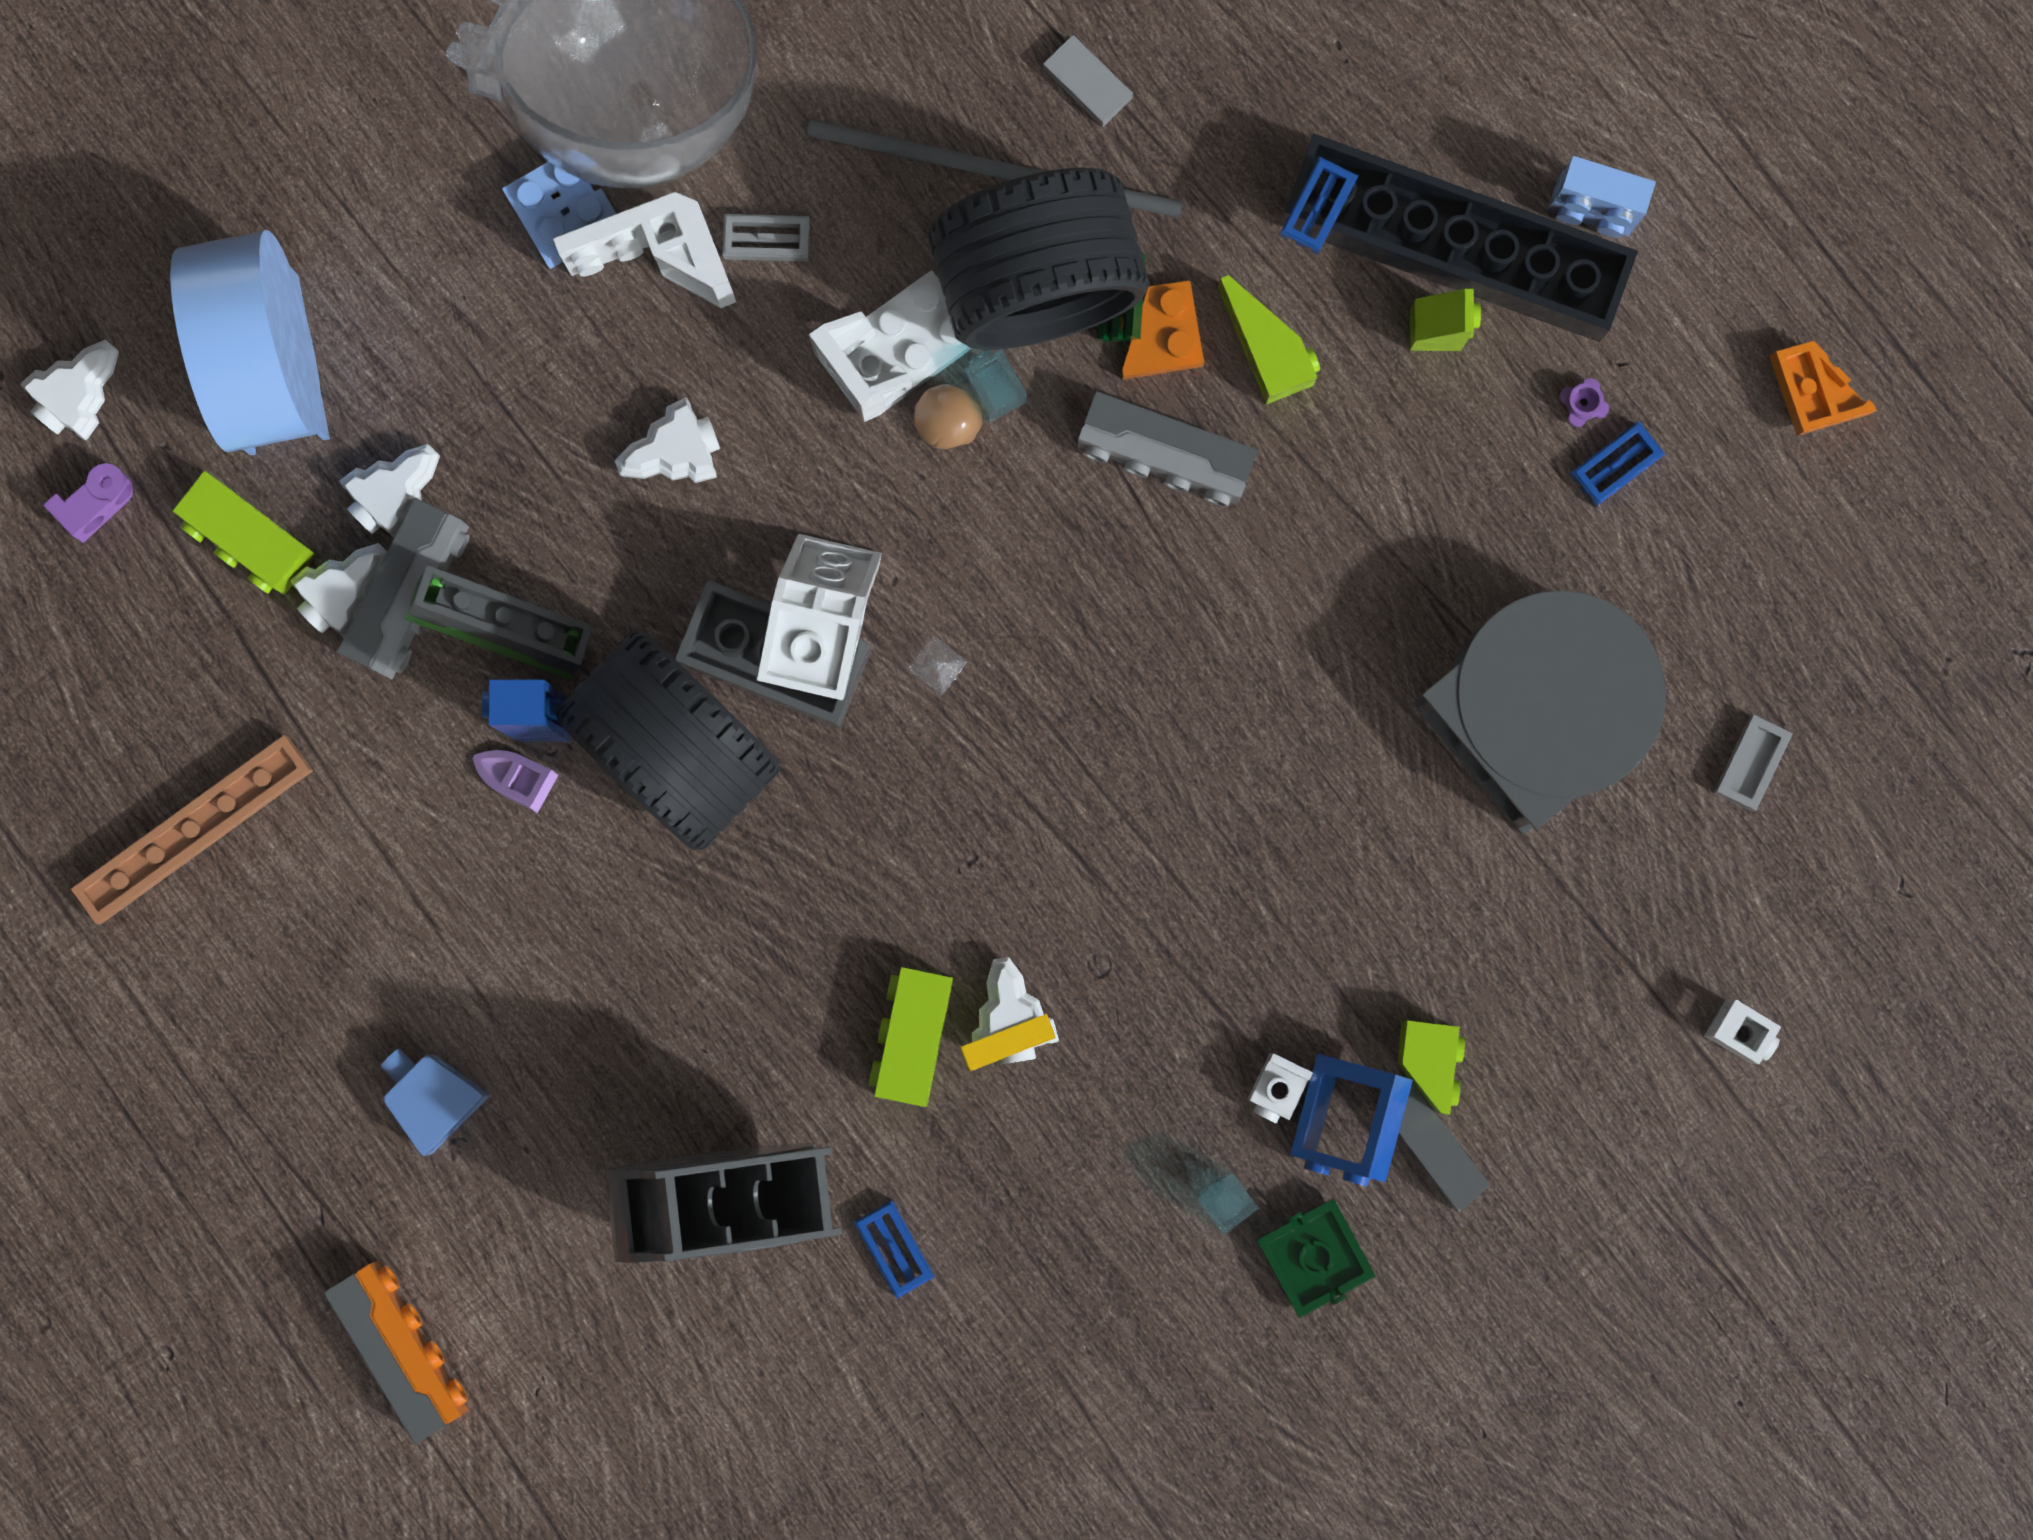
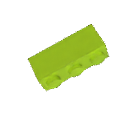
M206 471L201 474L173 510L175 514L184 520L179 526L182 530L200 543L205 537L218 546L213 552L215 555L233 568L240 562L251 571L247 579L267 594L274 588L285 595L293 586L290 579L306 568L316 556L313 551Z
M901 967L899 976L891 975L886 1000L894 1001L891 1019L882 1018L877 1042L885 1044L882 1062L873 1061L869 1079V1086L876 1087L874 1097L927 1107L953 983L952 977Z

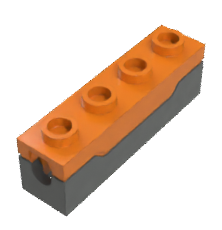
M376 1261L325 1291L324 1294L416 1445L469 1411L465 1405V1402L468 1401V1396L460 1382L456 1378L450 1380L442 1367L445 1363V1358L437 1344L432 1340L427 1342L419 1329L423 1323L411 1303L405 1305L396 1291L400 1288V1284L393 1271L387 1265L382 1267L379 1261Z

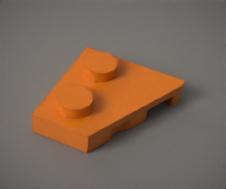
M1190 280L1150 286L1147 289L1142 306L1141 339L1131 340L1122 369L1123 380L1204 366Z
M1815 341L1779 350L1769 356L1796 436L1861 418L1877 411L1870 399L1864 402L1848 385L1851 379L1839 367L1834 366L1830 362L1828 355Z

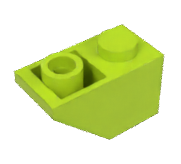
M1461 289L1415 299L1410 307V351H1461L1468 339L1473 338L1474 329H1479L1481 305L1480 302H1474V289Z
M1402 1021L1397 1058L1398 1066L1409 1079L1413 1080L1412 1083L1435 1112L1450 1115L1451 1106H1457L1460 1097V1080H1454L1456 1062L1462 1063L1465 1052V1037L1459 1036L1460 1027Z

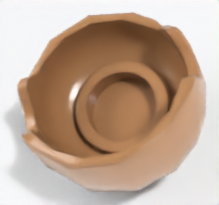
M942 384L926 390L914 407L915 429L923 441L939 449L948 450L960 445L970 444L982 426V409L974 395L952 384Z

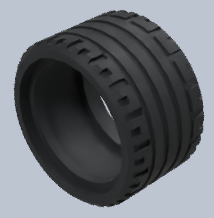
M1079 167L1051 170L991 186L958 201L944 210L934 221L928 232L929 244L934 256L937 273L940 276L939 281L942 292L946 297L945 303L955 338L974 349L999 350L1022 347L1054 340L1109 321L1137 305L1142 300L1150 284L1146 267L1143 263L1140 245L1137 243V234L1132 223L1123 184L1118 177L1102 169Z
M631 631L619 643L621 646L617 650L614 648L606 657L607 660L601 666L598 665L590 673L591 676L586 681L583 680L574 689L575 693L572 696L569 695L557 707V721L604 770L679 840L692 850H705L717 838V834L720 831L723 832L732 823L731 820L734 816H739L747 807L746 804L751 799L754 800L762 792L761 789L765 784L768 786L779 774V760L647 632Z

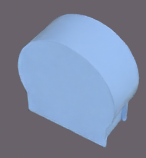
M263 230L176 248L171 260L170 281L177 334L198 407L212 437L219 447L225 452L244 450L249 455H255V447L312 435H318L322 440H329L316 357L307 322L299 276L290 267L276 237L270 231Z

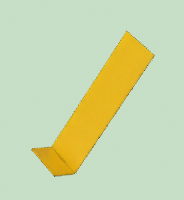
M1044 1014L959 1047L967 1071L970 1072L1053 1040L1056 1036L1048 1015Z

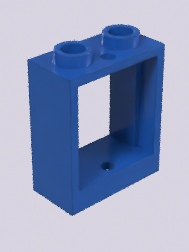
M1317 1053L1290 1156L1304 1159V1169L1329 1175L1331 1168L1344 1171L1342 1180L1368 1187L1370 1179L1386 1182L1413 1080ZM1336 1077L1381 1089L1361 1164L1317 1151Z

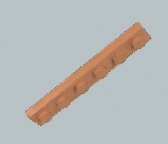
M283 735L75 885L71 890L95 924H102L313 772V770L291 739Z

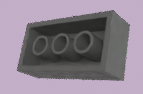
M707 580L675 660L686 669L840 729L871 654L870 644L862 640L858 641L843 700L757 681L772 605Z

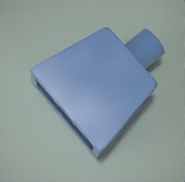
M399 1048L380 1066L397 1083L384 1096L383 1100L423 1156L433 1154L491 1096L485 1089L434 1054H427L415 1064Z

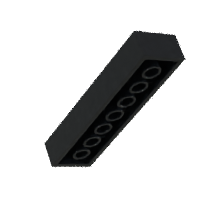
M1315 133L1313 134L1280 224L1281 227L1284 226L1320 156L1358 176L1325 243L1454 290L1474 289V297L1597 342H1600L1610 331L1638 254L1637 250ZM1322 171L1293 227L1294 229L1301 232L1330 173ZM1337 179L1309 234L1310 237L1317 238L1345 183L1344 180Z

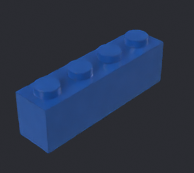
M489 680V691H483L482 715L483 718H489V725L518 742H570V735L557 721V707L567 698L566 695L545 680Z

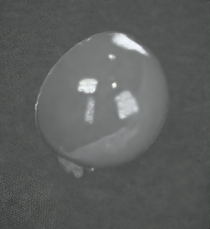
M487 0L500 5L490 26L485 27L467 21L462 22L456 32L461 42H451L445 53L449 62H452L453 65L455 64L458 67L461 66L467 69L469 92L503 103L511 121L538 154L565 173L591 184L615 189H644L670 183L699 169L727 144L745 117L758 69L756 30L742 0Z

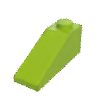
M1229 275L1220 278L1218 291L1265 404L1267 405L1312 387L1317 379L1316 372L1320 371L1319 362L1312 347L1305 348L1300 336Z

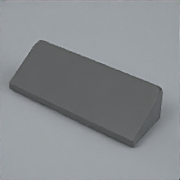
M1412 1083L1398 1137L1453 1210L1459 1213L1487 1189L1490 1184Z

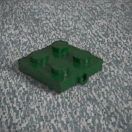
M1334 1198L1328 1199L1303 1214L1301 1211L1297 1212L1294 1216L1286 1218V1223L1256 1239L1298 1318L1329 1302L1331 1305H1335L1347 1298L1345 1293L1376 1277Z

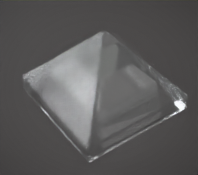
M933 636L908 668V671L942 696L968 661Z

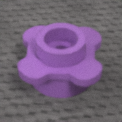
M1587 378L1575 388L1565 387L1559 394L1560 402L1566 405L1570 414L1568 421L1574 427H1581L1585 424L1586 420L1594 417L1604 418L1609 411L1608 404L1604 402L1600 384L1595 379ZM1586 399L1588 405L1582 406L1580 400Z

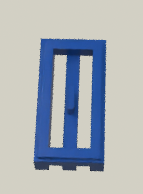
M1319 156L1279 236L1286 240L1289 238L1295 241L1296 245L1300 247L1305 246L1311 249L1310 252L1318 255L1358 176ZM1324 170L1330 173L1300 232L1293 227ZM1340 178L1345 183L1317 238L1314 239L1309 234L1337 179Z
M1638 421L1569 475L1574 481L1577 480L1581 485L1580 489L1584 494H1588L1592 499L1590 502L1596 508L1663 457L1665 453L1641 422ZM1635 434L1641 439L1639 443L1589 480L1585 474L1588 470ZM1646 447L1650 450L1651 455L1601 493L1597 490L1595 486Z
M893 1200L854 1221L896 1299L935 1277ZM889 1213L920 1268L921 1275L915 1277L882 1218L883 1215ZM875 1222L907 1283L900 1286L867 1224Z

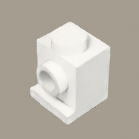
M1728 999L1724 1001L1704 1037L1714 1041L1750 1064H1760L1762 1059L1764 1061L1769 1060L1777 1049L1780 1039L1776 1035L1781 1026L1740 1001ZM1740 1026H1745L1749 1030V1038L1745 1042L1739 1041L1736 1036Z
M1269 1053L1247 1099L1256 1104L1253 1112L1276 1124L1280 1116L1290 1120L1313 1072L1274 1053ZM1277 1082H1282L1287 1087V1094L1282 1099L1274 1098L1271 1093L1272 1086Z

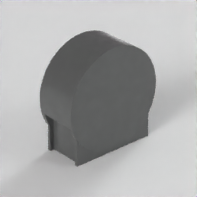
M1548 591L1529 595L1507 605L1481 625L1461 648L1451 671L1412 702V705L1519 832L1524 835L1532 827L1538 830L1572 800L1618 782L1640 764L1648 754L1660 731L1666 704V687L1661 662L1654 646L1642 628L1630 616L1613 604L1589 594L1574 591Z
M815 1143L773 1145L659 1159L606 1169L605 1177L615 1261L621 1263L666 1262L751 1251L810 1239L842 1235L841 1228L832 1227L824 1155L833 1154L832 1147H816Z

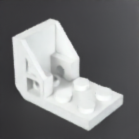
M677 192L553 238L558 253L571 276L579 274L584 277L595 274L604 268L603 264L618 258L620 261L632 260L642 255L643 249L650 246L664 278L720 308L736 303L735 296L698 201Z
M932 270L867 317L862 312H858L825 323L809 334L814 354L864 422L881 415L972 349L955 338L945 303L946 297L942 292L938 277Z
M798 534L776 585L757 681L834 699H844L861 633L867 600L879 569L882 553Z

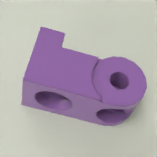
M108 463L99 464L89 472L86 483L67 500L55 494L44 506L73 537L84 543L129 501L134 490L133 482L127 474L115 465Z

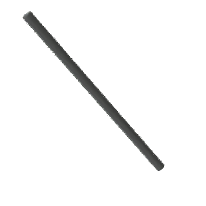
M810 119L807 136L1008 181L1046 172ZM1124 189L1130 208L1179 218L1183 201Z

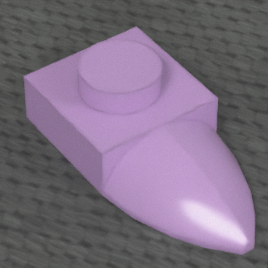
M485 751L475 754L472 758L479 776L488 786L503 797L538 813L558 777V774L551 769L509 751Z

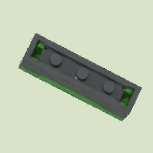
M429 565L425 567L417 582L405 620L567 679H570L581 666L593 626Z

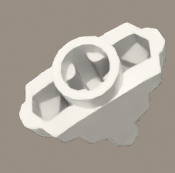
M103 340L84 348L72 361H57L45 372L35 370L20 384L33 400L37 402L30 412L58 435L67 427L82 439L87 440L99 424L96 413L105 401L103 385L114 373L119 351L108 341Z
M685 397L667 406L665 416L650 424L647 437L631 443L615 460V463L622 477L645 479L662 474L672 481L689 477L693 482L698 483L717 477L710 453L719 450L720 446L709 417L697 420L689 400Z
M429 444L406 450L394 462L377 461L366 470L355 468L339 481L355 501L347 510L371 534L379 527H382L395 538L414 498L422 501L421 489L433 478L440 455Z
M377 543L355 550L343 562L328 560L316 570L309 567L304 568L290 579L293 587L297 589L305 600L297 608L298 611L319 632L324 633L329 627H332L344 638L387 551Z
M1009 957L993 960L986 982L989 1000L979 1009V1028L972 1032V1042L1044 1015L1039 1000L1026 993L1023 976ZM1049 1018L1056 1038L1035 1047L1059 1041L1053 1019ZM1032 1047L1001 1059L1000 1064L1036 1059L1035 1049Z

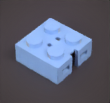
M576 146L502 188L549 269L563 262L553 238L616 215L601 188L597 191L593 190L598 183ZM559 192L561 196L553 200L551 195Z
M1572 156L1565 170L1562 171L1557 179L1547 211L1557 214V219L1567 224L1580 225L1583 222L1598 227L1597 231L1605 236L1620 238L1624 235L1628 237L1646 215L1656 181Z

